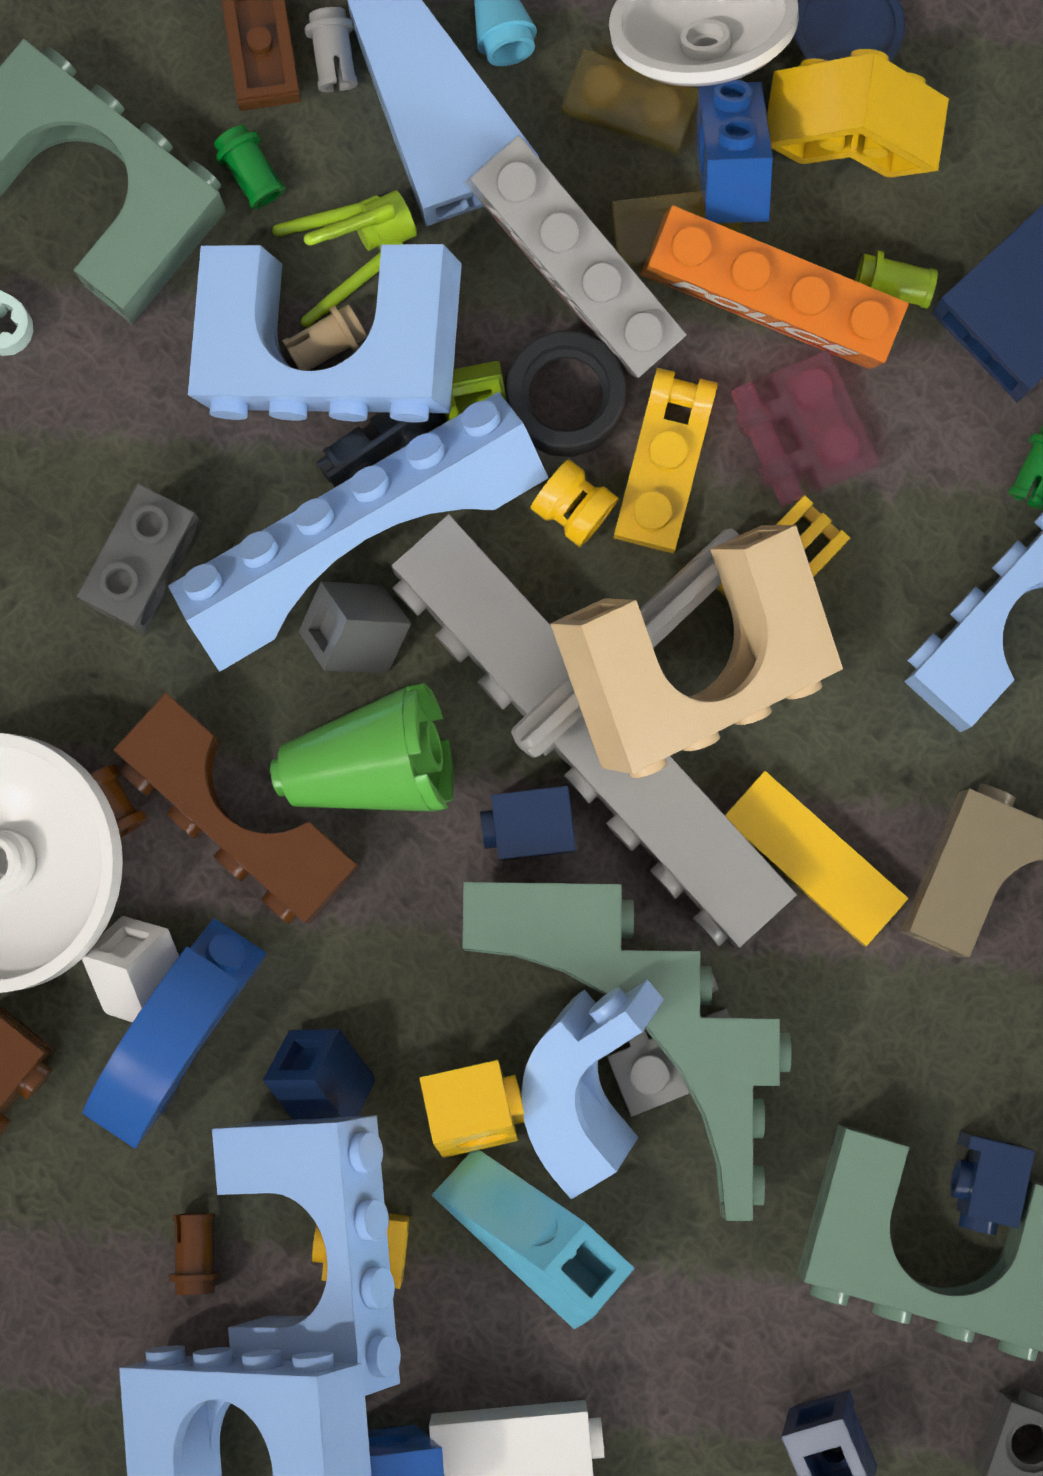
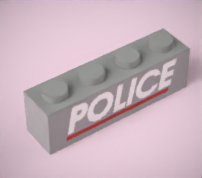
M520 135L509 141L464 182L597 340L602 341L617 357L621 368L627 375L639 378L687 335Z

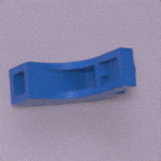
M213 918L191 948L186 947L140 1010L102 1071L82 1114L136 1149L168 1107L197 1053L220 1019L259 969L267 953Z

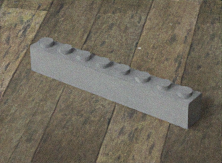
M449 514L392 564L394 574L400 580L392 588L394 592L416 616H419L425 609L443 627L435 634L436 638L459 663L467 656L474 661L485 674L477 681L478 684L502 710L512 703L525 717L568 676L551 625ZM583 715L542 753L546 757L555 750L571 768L563 775L570 786L588 804L597 797L614 815L606 824L630 851L641 845L657 862L649 871L660 885L674 899L684 892L700 909V912L693 917V920L718 947L725 940H728L734 948H740L797 896L670 756L665 758L667 762L665 768L640 778H631L629 773L601 768Z

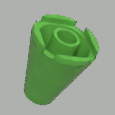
M425 683L408 685L282 744L278 751V758L273 759L270 765L271 779L277 795L280 797L286 796L288 802L294 807L431 812L449 808L446 802L453 801L454 797L452 752L449 739L440 741L438 731L432 722L443 719L440 706L432 690Z

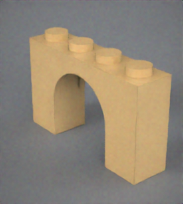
M761 525L710 549L731 609L734 623V640L729 660L722 673L710 686L692 696L687 697L675 689L663 674L637 600L604 598L550 623L601 768L629 773L631 778H640L654 774L666 767L667 762L665 758L681 750L694 751L710 746L720 739L718 731L734 723L736 725H745L764 719L772 712L770 705L784 698L798 699L811 695L822 688V679L843 669L796 525Z

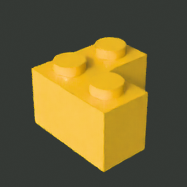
M858 49L852 51L850 57L830 61L815 58L806 59L798 67L777 70L773 73L767 112L771 148L800 164L851 157L877 173L890 178L938 171L949 98L925 84L926 80L922 76L908 73L888 61L889 57L878 50Z

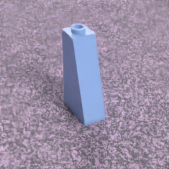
M347 0L350 18L354 24V32L425 227L484 207L464 182L513 138L520 135L539 158L538 154L422 0Z

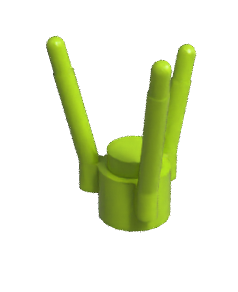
M397 190L381 197L376 194L359 203L274 225L272 229L275 236H283L324 226L305 234L304 242L307 245H314L357 231L368 251L376 247L381 251V245H403L402 242L417 236L410 211ZM381 252L301 318V325L306 328L312 326L321 317L330 312V307L340 304L379 272Z

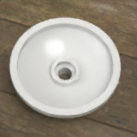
M617 0L612 8L609 19L611 42L618 57L626 65L653 80L678 86L721 84L742 78L762 68L789 44L798 26V0Z

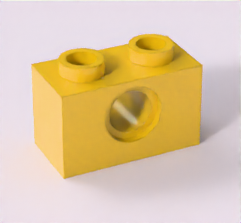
M498 1060L420 1077L432 1141L443 1158L518 1141L515 1124L524 1123L521 1092L516 1075L504 1077Z

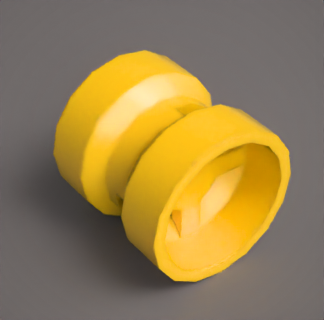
M568 459L539 492L531 505V510L545 521L555 520L562 525L565 537L581 548L608 517L619 498L606 487H594L586 481L584 470ZM587 493V496L581 501V503L577 506V508L568 518L567 516L570 514V512L575 508V506L578 504V502L581 500L584 494Z

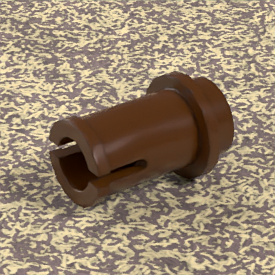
M215 1213L173 1214V1222H175V1273L169 1274V1281L175 1282V1294L199 1295L215 1292L214 1280L221 1279V1272L214 1271L213 1220H215Z

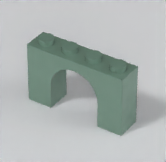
M23 39L0 66V197L27 164L40 152L51 146L70 141L89 142L102 146L119 157L126 165L128 174V190L123 208L110 227L75 267L74 272L85 288L129 323L133 324L226 212L218 192L221 184L199 163L191 161L186 167L169 152L173 149V146L155 128L144 122L138 129L121 116L125 111L124 107L104 88L95 84L91 90H88L74 79L73 76L77 71L57 51L47 46L41 53Z
M838 1124L797 1275L805 1283L812 1284L809 1294L821 1300L847 1306L849 1296L874 1303L872 1313L904 1324H910L912 1314L937 1321L935 1326L936 1332L965 1342L973 1343L975 1332L1000 1339L997 1347L998 1350L1022 1359L1036 1361L1038 1351L1043 1352V1184L1029 1180L1019 1229L1009 1228L1007 1239L999 1258L985 1274L961 1286H930L911 1278L903 1270L894 1254L890 1238L892 1209L909 1147L898 1141Z

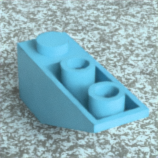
M480 1150L470 1152L432 1194L446 1210L574 1330L592 1319L635 1269L586 1222Z

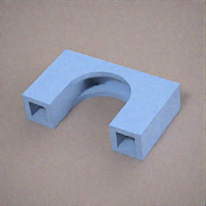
M444 244L381 245L377 307L370 333L361 347L348 359L334 367L319 371H302L291 368L280 350L277 326L283 264L260 245L201 246L188 395L210 408L209 414L211 416L222 419L242 420L248 417V410L269 411V416L273 418L300 421L307 419V411L329 412V417L333 419L357 422L367 420L368 412H390V418L394 420L425 422L428 421L429 413H450L462 263Z
M377 1115L257 1121L212 1129L217 1195L275 1193L291 1198L300 1204L317 1224L327 1254L326 1286L321 1300L309 1316H266L228 1327L230 1348H233V1357L242 1358V1354L250 1351L280 1349L283 1353V1360H292V1356L300 1353L331 1351L334 1354V1362L362 1363L365 1396L400 1384L399 1364L401 1353L396 1340L393 1306L395 1284L390 1272L387 1237L389 1216L384 1203L381 1168L383 1148L378 1134Z
M174 1345L148 1349L145 1351L146 1361L119 1368L127 1476H222L220 1432L223 1418L230 1404L243 1410L261 1432L270 1454L273 1476H371L362 1363L334 1362V1354L331 1351L300 1353L292 1356V1360H283V1353L280 1349L250 1351L242 1354V1358H234L233 1348L217 1347L193 1352V1356H186L185 1346Z

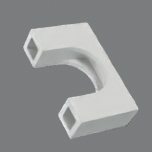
M586 1400L431 1414L429 1424L430 1438L442 1447L444 1476H593L592 1459L604 1458L601 1417L588 1418Z

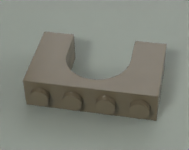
M980 784L977 791L969 788L958 792L900 932L957 957H970L992 902L1003 882L1022 866L1034 861H1043V810L1039 809L1035 817L1013 807L1016 800L1014 796L986 784Z

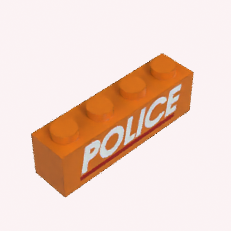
M674 205L664 214L640 273L641 276L868 369L886 362L909 303Z

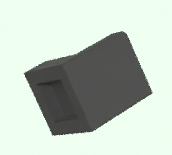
M321 581L298 632L324 671L386 673L393 664L411 622L389 591L382 585Z

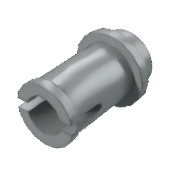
M325 7L312 11L309 14L310 23L305 26L306 37L313 40L319 91L326 93L334 92L333 84L337 83V78L340 91L355 88L358 85V81L355 76L349 33L354 30L353 21L347 18L346 10L341 7Z

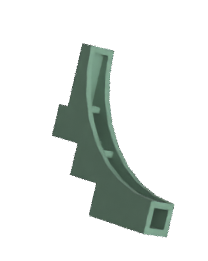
M464 882L462 947L464 951L514 956L561 971L603 995L617 987H620L626 994L647 979L664 998V1001L645 1029L677 1068L701 1114L716 1164L720 1216L726 1221H753V1205H764L765 1200L764 1166L753 1165V1138H764L765 1105L764 1099L753 1098V1086H780V1072H790L791 1036L790 1033H780V1019L700 1018V1005H711L712 967L700 966V951L621 950V939H633L634 901L622 899V884Z

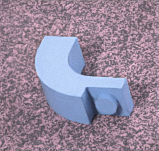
M648 979L626 994L620 987H617L603 996L597 1003L584 989L562 1010L534 1048L526 1065L521 1091L525 1126L531 1143L544 1167L570 1199L616 1173L639 1138L605 1096L599 1080L598 1060L642 1033L663 1003L664 998Z

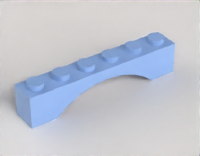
M497 392L483 401L470 405L463 413L431 432L417 436L407 446L373 466L359 470L352 478L327 493L303 503L296 511L269 527L250 534L240 544L211 561L192 568L185 576L171 583L168 587L187 623L220 672L273 641L288 613L308 586L335 560L364 540L396 524L431 513L461 509L495 510L548 479V475L523 422L502 395Z

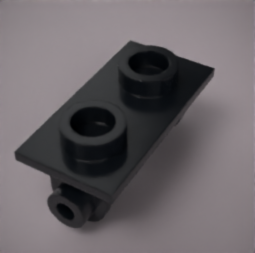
M379 412L369 419L380 434L378 437L370 441L358 426L331 446L324 448L322 451L325 456L319 459L316 464L329 483H332L335 488L352 478L359 470L373 466L407 446L417 436L429 433L443 425L438 413H429L428 421L404 422L390 418V412Z

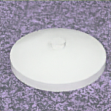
M0 733V993L30 988L48 982L76 965L91 950L104 932L113 914L122 880L123 860L121 839L114 813L103 791L88 771L71 756L49 743L32 737Z

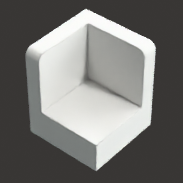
M122 916L100 936L96 944L82 958V961L104 1012L108 1015L133 1022L179 955L167 928Z

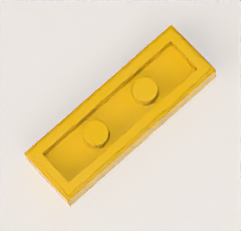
M766 771L762 772L724 815L758 853L863 946H867L909 899Z

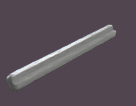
M732 528L724 529L640 608L653 648L722 584L710 549L740 536ZM569 675L512 728L511 733L515 739L514 742L531 757L540 756L583 715Z

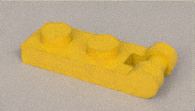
M657 367L613 538L674 554L718 383L701 378L698 384L674 378V371ZM667 403L692 408L688 425L663 419Z

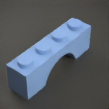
M1043 512L1034 521L1042 529L1036 538L1027 547L1017 540L992 567L1000 575L994 584L985 593L975 586L953 609L950 615L958 623L942 640L935 633H932L907 660L916 669L904 682L959 732L971 728L1014 681L1003 651V630L1007 616L1015 602L1024 593L1043 588Z

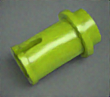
M877 250L874 256L863 253L858 265L855 281L907 303L919 305L921 308L927 309L935 291L938 270L933 268L926 269L884 258V251Z

